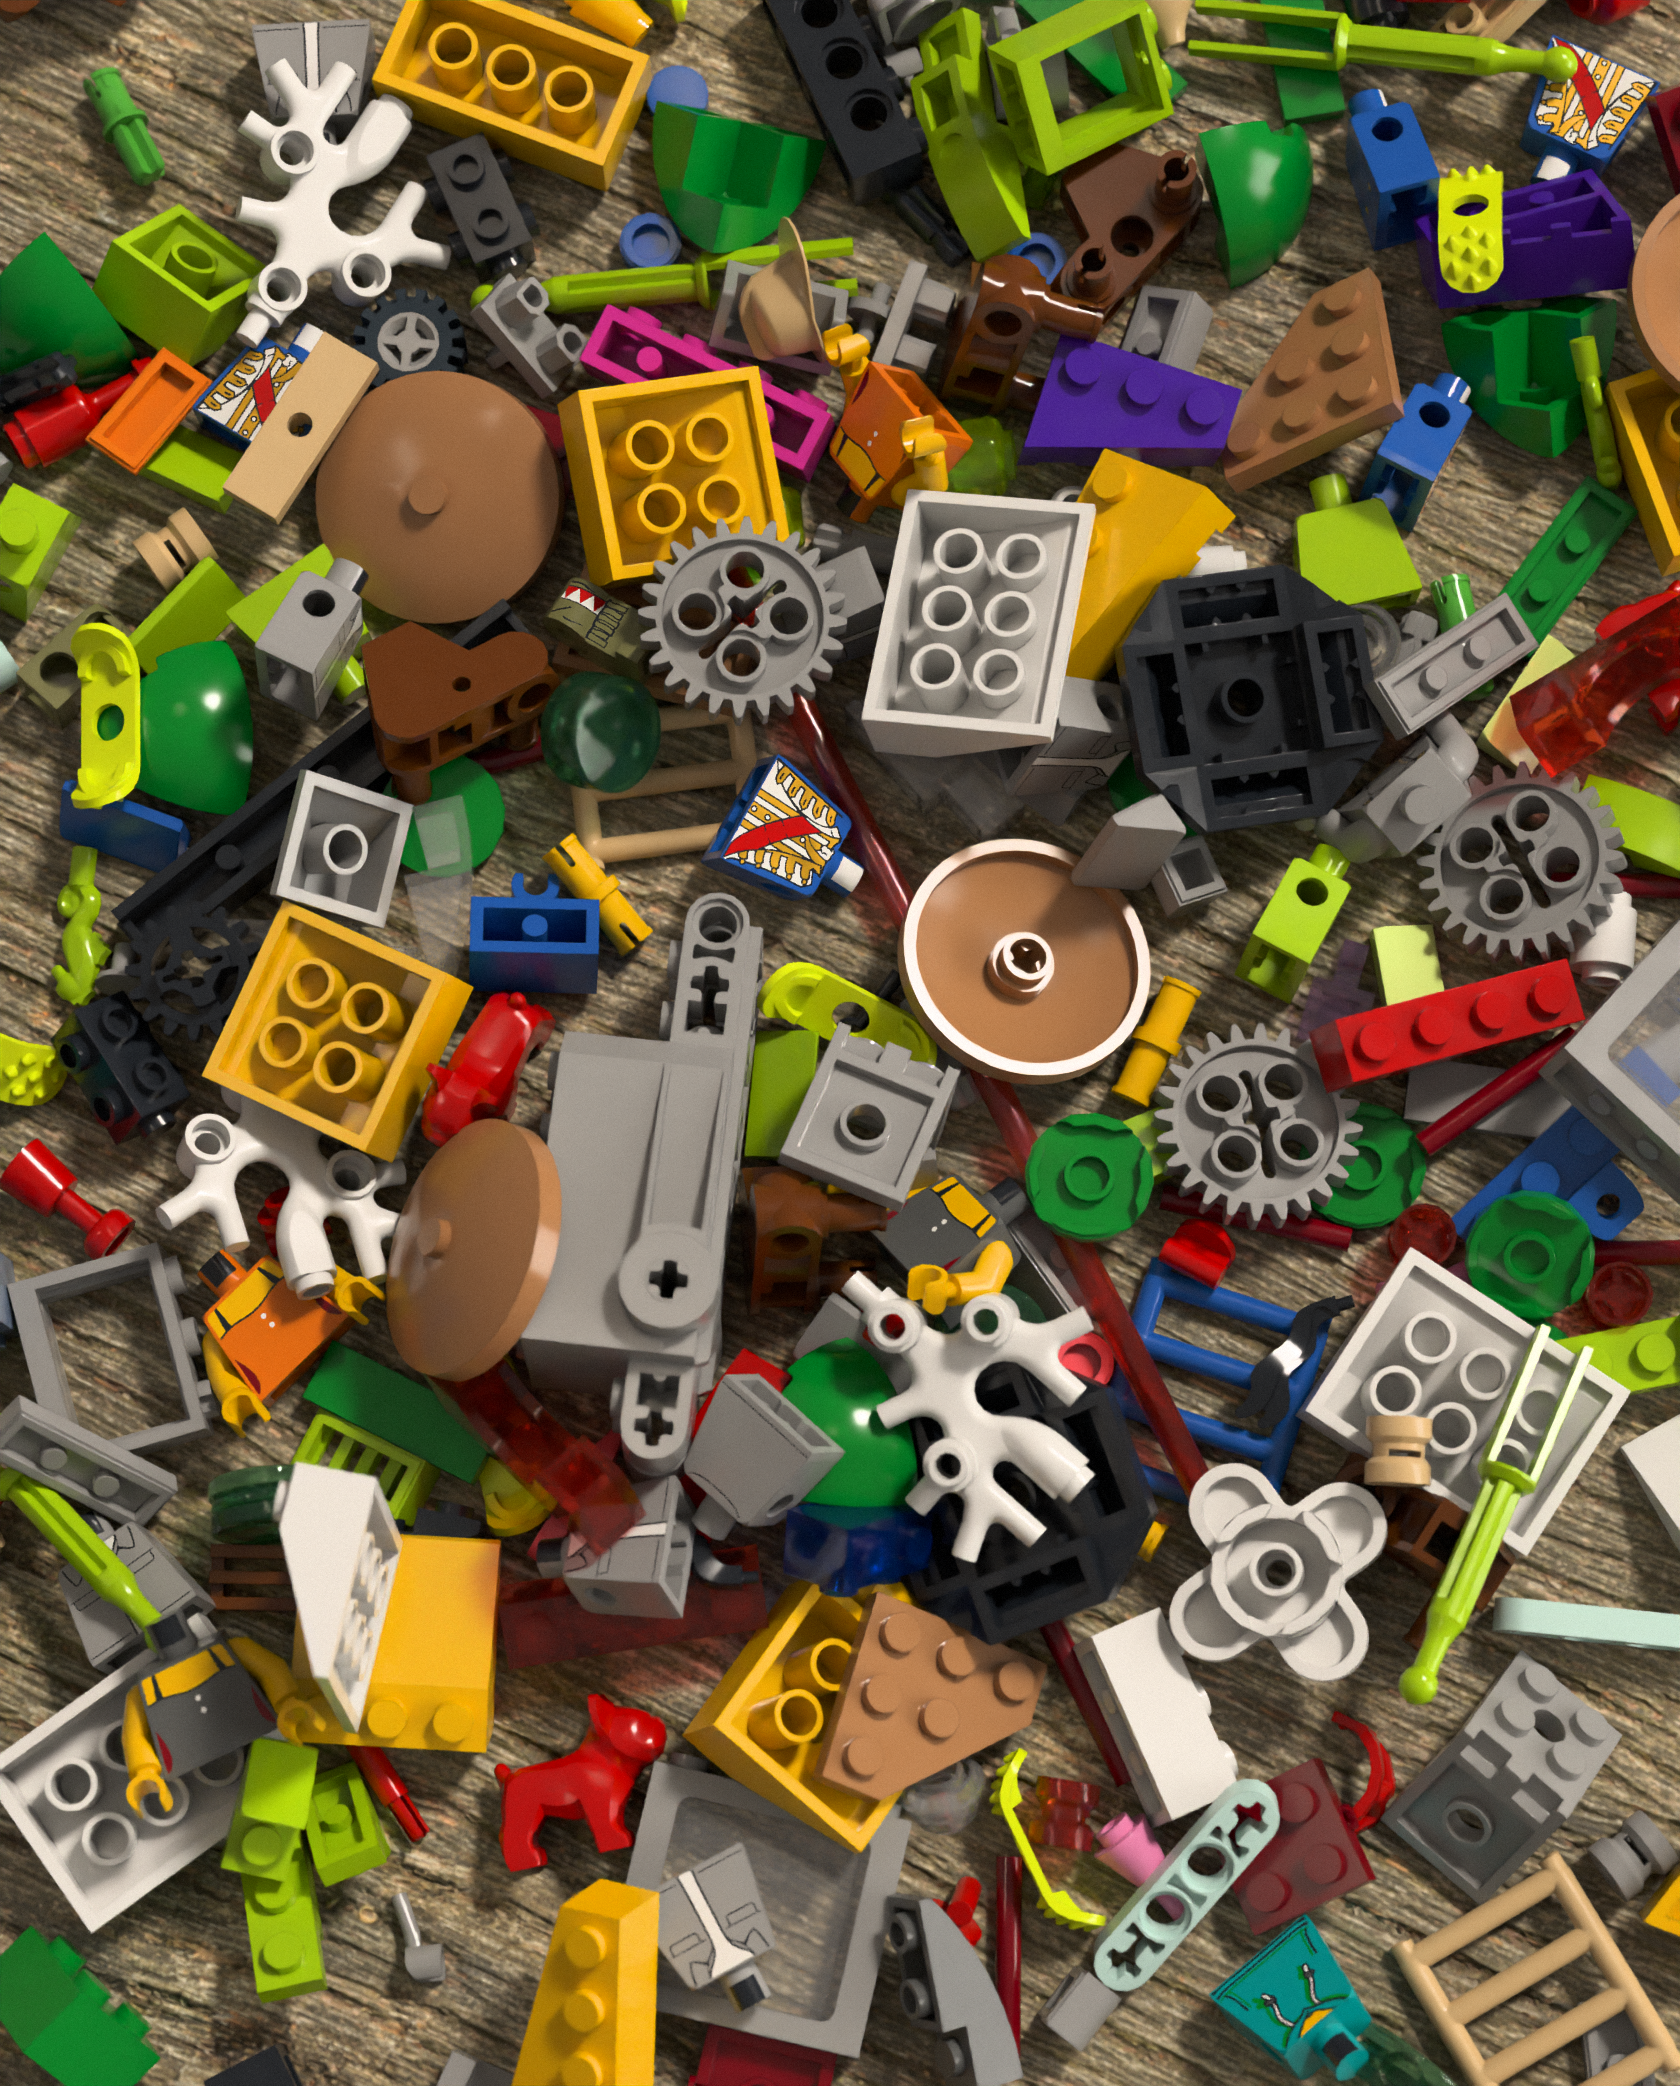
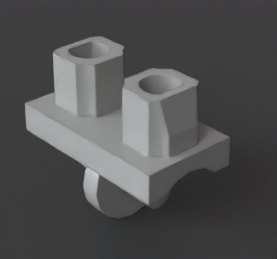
M910 260L892 307L888 306L887 303L893 289L887 284L876 282L870 298L855 296L850 299L847 306V314L853 320L860 323L856 334L863 335L869 341L870 346L873 343L877 330L883 331L872 362L914 371L923 382H926L935 359L937 345L911 337L909 333L914 320L945 330L956 303V292L936 281L927 279L928 265Z
M508 273L493 285L490 293L469 314L495 344L484 358L492 369H496L509 361L543 399L552 394L578 364L588 340L575 325L565 323L556 328L543 313L550 304L548 293L535 277H529L517 282L511 273Z

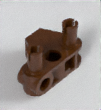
M1114 143L1075 162L1061 177L1059 200L1081 245L1051 282L1050 292L1095 304H1104L1103 319L1099 333L1111 323L1141 290L1142 285H1145L1191 235L1199 222L1204 188L1201 178L1196 173L1195 160L1191 157L1187 164H1185L1187 153L1184 151L1172 150L1160 157ZM1129 248L1135 250L1138 256H1124L1121 252Z
M1010 254L997 255L986 261L984 260L982 264L972 261L957 297L936 391L937 399L942 403H946L949 397H954L987 406V415L997 417L999 412H1005L1007 407L1033 414L1045 378L1017 371L1032 334H1038L1039 330L1043 329L1094 344L1102 323L1104 304H1095L1050 292L1051 286L1046 284V277L1041 275L1038 267L1030 260L1021 256Z
M409 621L361 645L364 687L377 757L381 765L392 773V796L398 795L396 797L397 800L412 804L414 807L424 804L432 795L431 770L499 736L500 741L505 740L504 746L513 751H524L536 745L539 740L537 715L544 712L554 702L560 692L561 682L558 675L548 664V651L544 643L536 636L525 632H507L471 650H467ZM451 726L456 731L465 726L466 735L450 733L446 728Z
M786 1166L742 1168L739 1208L744 1291L748 1316H759L760 1308L801 1306L803 1314L813 1313L814 1307L820 1305V1300H827L833 1292L843 1299H847L849 1297L841 1289L857 1271L861 1272L878 1288L877 1270H874L876 1269L874 1257L861 1260L820 1261L822 1239H828V1233L872 1230L885 1232L887 1229V1207L850 1192L827 1194L825 1187H820L819 1182L815 1181L814 1178Z
M1351 1452L1330 1484L1349 1482L1359 1486L1364 1481V1467L1369 1458L1359 1453ZM1371 1485L1374 1488L1372 1495L1381 1505L1388 1526L1386 1543L1381 1553L1430 1584L1429 1589L1433 1592L1408 1633L1404 1634L1401 1639L1409 1647L1419 1652L1427 1629V1611L1447 1566L1423 1549L1432 1535H1435L1442 1541H1445L1452 1535L1459 1538L1469 1513L1443 1496L1416 1487ZM1503 1539L1471 1616L1475 1612L1483 1613L1516 1561V1556Z

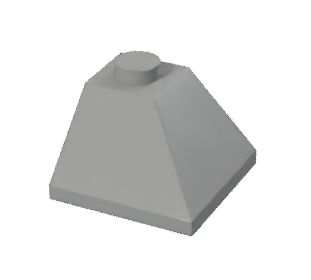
M300 770L270 895L281 903L283 900H286L342 926L384 928L414 805L309 770Z

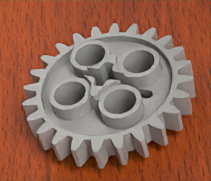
M744 516L739 533L731 534L723 518L717 519L716 536L708 539L704 532L696 526L692 528V549L688 550L676 541L670 544V555L675 563L674 565L658 560L654 562L653 574L662 584H643L642 597L655 606L638 609V623L654 629L640 635L641 649L660 650L649 660V671L651 673H659L669 670L670 673L664 682V692L668 695L684 686L687 689L684 709L691 710L703 699L709 702L708 717L713 722L719 716L723 707L732 709L735 726H741L746 709L752 708L755 709L762 724L768 723L770 705L777 703L788 716L793 714L794 701L792 694L794 692H797L809 701L815 698L816 689L810 679L811 676L828 682L831 679L833 669L822 657L834 659L841 658L843 644L830 636L846 633L847 619L830 613L844 607L845 595L841 592H826L835 582L836 571L834 569H825L818 572L814 570L820 561L821 550L817 547L800 555L797 552L800 542L799 532L795 531L783 543L776 540L777 528L775 521H770L762 535L753 534L750 517ZM746 566L757 571L762 579L751 588H740L732 584L727 575L736 567ZM778 583L786 586L784 592L771 597L766 603L764 602L756 609L752 629L744 623L738 625L721 642L717 651L709 658L702 659L699 656L701 650L707 649L728 634L733 613L742 619L747 617L763 601L767 592ZM690 608H702L711 613L714 622L705 629L693 630L683 625L679 618L683 612ZM791 612L801 617L805 626L801 631L788 635L777 631L770 621L779 613ZM742 653L752 657L758 664V668L750 675L740 677L727 671L723 663L729 656Z
M1524 761L1519 763L1515 778L1507 779L1503 770L1497 765L1493 767V784L1485 786L1474 775L1469 777L1472 796L1438 826L1441 830L1440 833H1431L1422 841L1425 848L1433 854L1417 859V865L1421 873L1429 876V878L1419 883V888L1425 899H1435L1427 907L1434 921L1446 919L1442 928L1447 938L1451 941L1464 934L1462 944L1470 955H1473L1486 943V953L1492 963L1497 964L1505 950L1511 949L1517 965L1523 966L1527 958L1528 949L1536 948L1540 957L1546 963L1551 958L1552 943L1559 941L1571 953L1575 951L1571 933L1578 929L1591 937L1597 934L1589 918L1593 913L1611 917L1613 914L1609 902L1603 895L1623 893L1624 888L1620 879L1611 872L1627 868V861L1623 852L1614 850L1623 845L1625 840L1619 827H1610L1616 820L1610 805L1597 807L1601 799L1594 786L1588 787L1579 793L1580 782L1575 773L1570 772L1557 784L1556 773L1552 764L1546 763L1538 778H1532ZM1544 813L1549 815L1546 824L1535 831L1520 829L1524 820L1533 814ZM1502 819L1505 822L1524 858L1530 863L1540 885L1551 900L1548 908H1541L1538 905L1521 872L1513 863L1504 843L1494 830L1493 822L1495 820ZM1479 845H1490L1493 847L1490 855L1485 860L1478 863H1468L1465 861L1468 852ZM1565 864L1579 866L1577 874L1568 881L1554 882L1550 880L1551 875L1559 866ZM1510 895L1523 897L1522 903L1514 912L1508 914H1497L1494 912L1496 905L1503 898Z
M1263 1023L1257 1024L1251 1039L1244 1038L1237 1024L1231 1025L1227 1034L1226 1044H1223L1214 1033H1207L1202 1044L1204 1054L1188 1045L1181 1057L1185 1067L1175 1064L1170 1065L1165 1079L1171 1086H1160L1155 1098V1102L1166 1109L1155 1111L1151 1120V1127L1167 1132L1157 1137L1153 1149L1154 1152L1173 1153V1156L1166 1162L1162 1171L1164 1176L1183 1173L1185 1179L1178 1195L1182 1198L1198 1190L1203 1194L1198 1212L1204 1214L1217 1203L1223 1206L1222 1218L1225 1225L1230 1224L1237 1211L1246 1213V1220L1250 1230L1256 1229L1263 1213L1269 1214L1272 1223L1277 1229L1282 1228L1287 1219L1288 1208L1300 1220H1306L1312 1210L1310 1199L1323 1207L1328 1205L1333 1196L1329 1185L1342 1188L1349 1176L1348 1172L1341 1165L1353 1166L1359 1154V1150L1348 1143L1358 1140L1363 1131V1126L1347 1121V1119L1356 1114L1360 1106L1359 1100L1340 1099V1096L1346 1089L1326 1094L1318 1064L1310 1058L1313 1050L1311 1040L1305 1041L1298 1049L1291 1047L1290 1029L1288 1028L1282 1030L1276 1042L1267 1039ZM1241 1074L1247 1075L1250 1079L1252 1086L1251 1100L1243 1081L1239 1078ZM1270 1081L1283 1082L1292 1089L1295 1098L1290 1100L1277 1099L1267 1091L1265 1083ZM1209 1092L1223 1094L1230 1100L1233 1109L1226 1112L1213 1110L1205 1103L1203 1095ZM1253 1108L1252 1113L1256 1125H1245L1248 1116ZM1257 1127H1268L1260 1144L1261 1138ZM1286 1140L1300 1142L1307 1148L1310 1158L1306 1160L1292 1159L1283 1152L1280 1143ZM1223 1152L1237 1153L1245 1159L1248 1169L1242 1172L1230 1171L1221 1164L1218 1154ZM1262 1152L1270 1171L1274 1174L1273 1178H1267L1263 1173L1261 1165Z

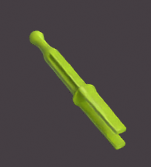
M1196 0V13L1199 15L1336 30L1334 52L1325 53L1189 40L1188 55L1190 57L1338 72L1350 62L1488 77L1507 72L1541 74L1552 82L1561 83L1571 79L1578 67L1575 54L1569 48L1563 46L1552 47L1547 51L1520 49L1505 45L1493 38L1353 24L1349 17L1341 12L1227 0Z
M853 237L802 242L806 260L854 255ZM779 245L747 247L728 253L702 251L696 258L695 263L553 276L540 283L547 291L550 303L544 311L554 314L605 310L607 304L619 309L629 308V306L640 307L699 301V304L708 311L715 310L720 290H711L709 271L726 269L728 260L752 266L770 264L780 257ZM857 278L815 281L848 290V297L858 296ZM486 283L478 286L473 291L470 298L472 310L490 293L494 284Z
M1544 1324L1538 1325L1534 1331L1477 1465V1472L1483 1482L1427 1611V1629L1421 1648L1413 1666L1407 1668L1400 1676L1398 1688L1401 1696L1409 1704L1424 1705L1431 1702L1435 1697L1438 1686L1436 1675L1451 1643L1466 1627L1520 1497L1533 1494L1537 1488L1593 1355L1594 1349L1586 1345L1578 1351L1526 1474L1513 1466L1496 1461L1551 1328Z
M0 1465V1501H13L105 1602L120 1608L144 1632V1641L147 1647L158 1654L145 1625L162 1615L141 1592L135 1574L113 1553L56 1490L9 1466L4 1469Z

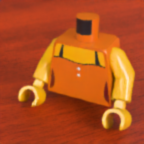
M847 323L824 331L821 337L825 347L826 359L832 366H839L846 393L842 419L830 443V455L850 478V481L836 501L838 509L857 522L867 523L878 505L904 510L908 489L946 492L949 485L947 474L969 450L974 441L914 371L869 361L865 357L870 352L871 346L869 341L861 334L853 335L852 328Z
M224 1249L214 1254L197 1273L201 1281L219 1298L202 1317L209 1330L204 1335L201 1346L211 1388L222 1405V1416L237 1436L241 1439L247 1437L242 1429V1423L245 1418L253 1413H258L267 1423L271 1419V1415L265 1406L270 1408L326 1353L332 1340L337 1342L357 1322L367 1325L370 1320L361 1313L363 1303L368 1298L374 1296L384 1302L386 1299L384 1292L366 1278L361 1276L354 1277L336 1265L337 1276L333 1279L335 1285L333 1291L319 1298L300 1300L297 1298L295 1291L287 1288L280 1261L277 1262L269 1255L262 1257L247 1272Z

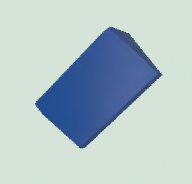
M71 779L70 781L65 780L62 787L59 821L60 835L64 839L86 847L95 848L99 852L157 873L187 851L192 836L181 819L126 799L122 802L115 801L103 805V808L99 810L94 808H74L70 795L76 789L78 782Z

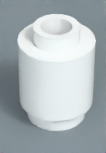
M1624 891L1620 894L1603 895L1609 902L1613 914L1611 917L1593 913L1589 917L1597 933L1594 937L1586 935L1578 929L1571 933L1575 951L1570 953V970L1582 974L1581 981L1585 984L1603 987L1615 986L1620 982V977L1625 976L1634 966L1637 911L1631 907L1632 896Z

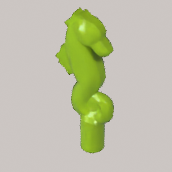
M1578 337L1569 343L1577 381L1581 382L1582 402L1587 419L1592 454L1597 468L1596 477L1603 487L1610 491L1616 490L1622 481L1623 471L1618 462L1612 424L1600 381L1602 371L1595 337Z
M86 846L72 847L69 882L62 888L57 899L58 912L64 918L71 919L62 934V949L69 971L61 965H56L51 970V974L57 981V994L62 999L71 1002L79 1008L88 1005L89 1001L97 994L94 989L96 986V975L100 971V966H104L106 959L112 953L109 949L110 945L103 940L102 936L95 931L92 933V926L99 917L101 910V895L94 886L98 850Z

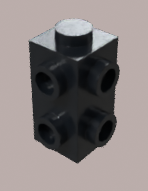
M482 131L426 155L431 177L423 180L422 183L429 194L428 199L435 214L440 215L447 212L456 231L447 234V239L461 270L472 265L480 284L492 279L497 282L508 273H511L514 278L524 273L528 268V264L537 260L532 239L541 236V233L528 202L524 201L516 205L508 185L515 183L516 178L503 148L500 147L492 151Z
M124 990L74 1010L50 1040L56 1049L61 1066L73 1076L89 1101L94 1118L100 1125L106 1128L116 1146L138 1136H141L144 1142H149L165 1134L176 1125L177 1120L174 1114L191 1096L184 1085L180 1071L173 1063L169 1062L150 1032L148 1022L142 1018L143 1014L136 1010Z

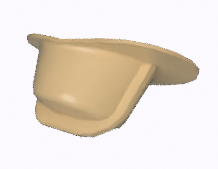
M782 217L778 226L780 257L752 275L744 286L738 305L740 322L751 352L759 360L788 357L812 351L818 361L824 363L827 357L815 320L811 282L802 242L791 219Z

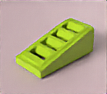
M319 1408L290 1465L295 1467L296 1462L319 1466L335 1432L338 1431L344 1434V1437L327 1468L346 1471L360 1443L366 1445V1448L353 1471L355 1474L372 1477L383 1455L389 1457L390 1459L378 1480L393 1518L396 1520L398 1518L406 1520V1525L413 1526L418 1508L424 1507L440 1476L441 1470L368 1431Z

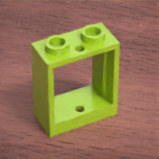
M1084 0L987 47L1018 160L1049 176L1174 114L1169 90L1172 89L1171 74L1165 62L1159 57L1154 34L1158 31L1157 20L1151 7L1145 0ZM1111 27L1127 91L1057 125L1040 61Z

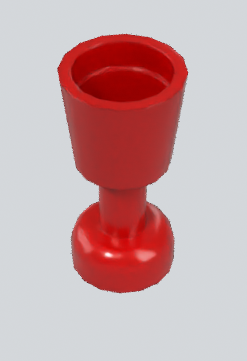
M38 1138L31 1141L16 1155L2 1174L0 1189L46 1218L54 1215L57 1211L87 1234L83 1243V1249L91 1259L96 1260L113 1255L128 1238L136 1221L120 1209H111L102 1215L74 1192L78 1184V1178Z

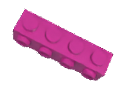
M607 304L579 358L588 375L611 386L753 366L740 361L739 365L735 367L715 357L718 350L708 346V343L689 334H684L682 340L660 330L663 323L652 315L632 306H629L627 312H624L610 304ZM759 369L777 468L809 483L837 429L832 415L826 412L829 405L801 389H795L792 395L771 385L773 377Z

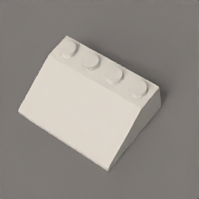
M916 489L907 490L861 717L875 752L945 757L1053 742L1095 520V504Z
M1410 1247L1336 1352L1295 1416L1348 1451L1359 1453L1369 1459L1372 1456V1443L1365 1437L1367 1416H1413L1433 1419L1432 1440L1425 1445V1460L1431 1465V1486L1416 1488L1443 1496L1469 1513L1483 1482L1477 1472V1465L1532 1339L1535 1328ZM1549 1337L1545 1342L1496 1461L1513 1466L1525 1474L1576 1358L1575 1354ZM1590 1364L1587 1366L1535 1492L1520 1497L1504 1534L1503 1541L1516 1556V1559L1528 1555L1631 1393L1630 1390ZM1389 1453V1456L1407 1457L1408 1453Z
M296 1462L291 1482L282 1480L278 1487L274 1502L273 1520L281 1522L280 1532L314 1677L343 1730L357 1734L403 1541L377 1478Z
M196 1613L187 1620L197 1641L217 1632L205 1615ZM149 1648L0 1753V1802L91 1933H94L226 1837L251 1744L250 1742L169 1782L166 1781L162 1772L160 1778L163 1779L173 1798L172 1808L166 1812L161 1804L160 1793L151 1792L145 1795L140 1803L143 1819L136 1817L127 1800L126 1790L131 1780L128 1776L121 1735L127 1693L132 1687L137 1685L136 1677L139 1670L160 1659V1656ZM279 1729L264 1735L266 1737L288 1741V1739L285 1738L279 1732Z

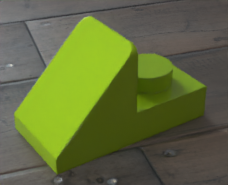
M266 1736L251 1742L220 1858L221 1868L286 1882L299 1830L305 1829L308 1819L319 1752L318 1748L305 1745L297 1747L291 1742Z
M355 1761L314 1776L306 1831L315 1867L324 1886L328 1887L387 1863L386 1858L390 1856L391 1850L361 1770Z

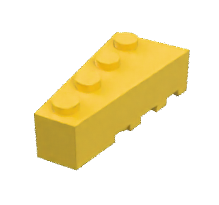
M1106 448L1101 453L1076 503L1095 504L1096 514L1065 676L1101 681L1116 663L1114 651L1154 586L1163 580L1177 578L1178 575L1186 577L1201 559L1197 552L1215 530L1222 534L1236 517L1206 486Z
M599 1879L560 1906L511 2086H653L659 1892Z

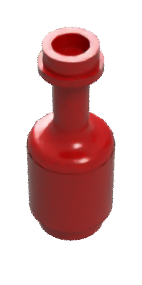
M147 356L139 361L137 359L131 361L132 372L93 393H83L73 384L14 412L15 420L3 425L2 428L25 470L27 471L38 464L44 469L89 445L85 438L152 359Z

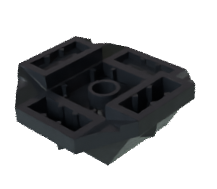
M1284 564L1167 579L1159 582L1154 586L1114 651L1136 778L1152 793L1162 794L1176 815L1199 836L1318 819L1328 815L1350 786L1364 763L1369 761L1385 740L1380 713L1363 688V686L1374 680L1362 614L1341 600L1335 601L1314 583ZM1230 687L1237 689L1243 694L1247 703L1245 716L1238 715L1229 706L1227 695Z
M1001 1361L989 1365L980 1372L975 1382L974 1392L976 1400L983 1410L997 1416L1028 1418L1048 1426L1064 1437L1089 1460L1085 1466L1095 1474L1068 1504L1060 1496L1055 1500L1051 1498L1012 1462L1002 1461L995 1466L993 1478L1009 1495L1012 1484L1016 1479L1021 1480L1027 1486L1030 1498L1026 1510L1047 1528L1030 1548L1004 1525L993 1523L986 1531L976 1562H970L952 1555L951 1552L964 1512V1501L956 1493L944 1494L925 1516L918 1513L909 1504L884 1507L919 1604L945 1620L969 1631L972 1636L989 1646L1000 1644L1115 1599L1159 1512L1113 1388L1070 1369L1067 1370L1087 1387L1070 1407L1030 1371L1014 1362ZM926 1416L908 1420L916 1456L917 1484L925 1476L923 1460L927 1450L934 1443L944 1438L943 1429L938 1421ZM944 1453L941 1459L943 1470L949 1475L957 1476L961 1470L959 1459L951 1453Z

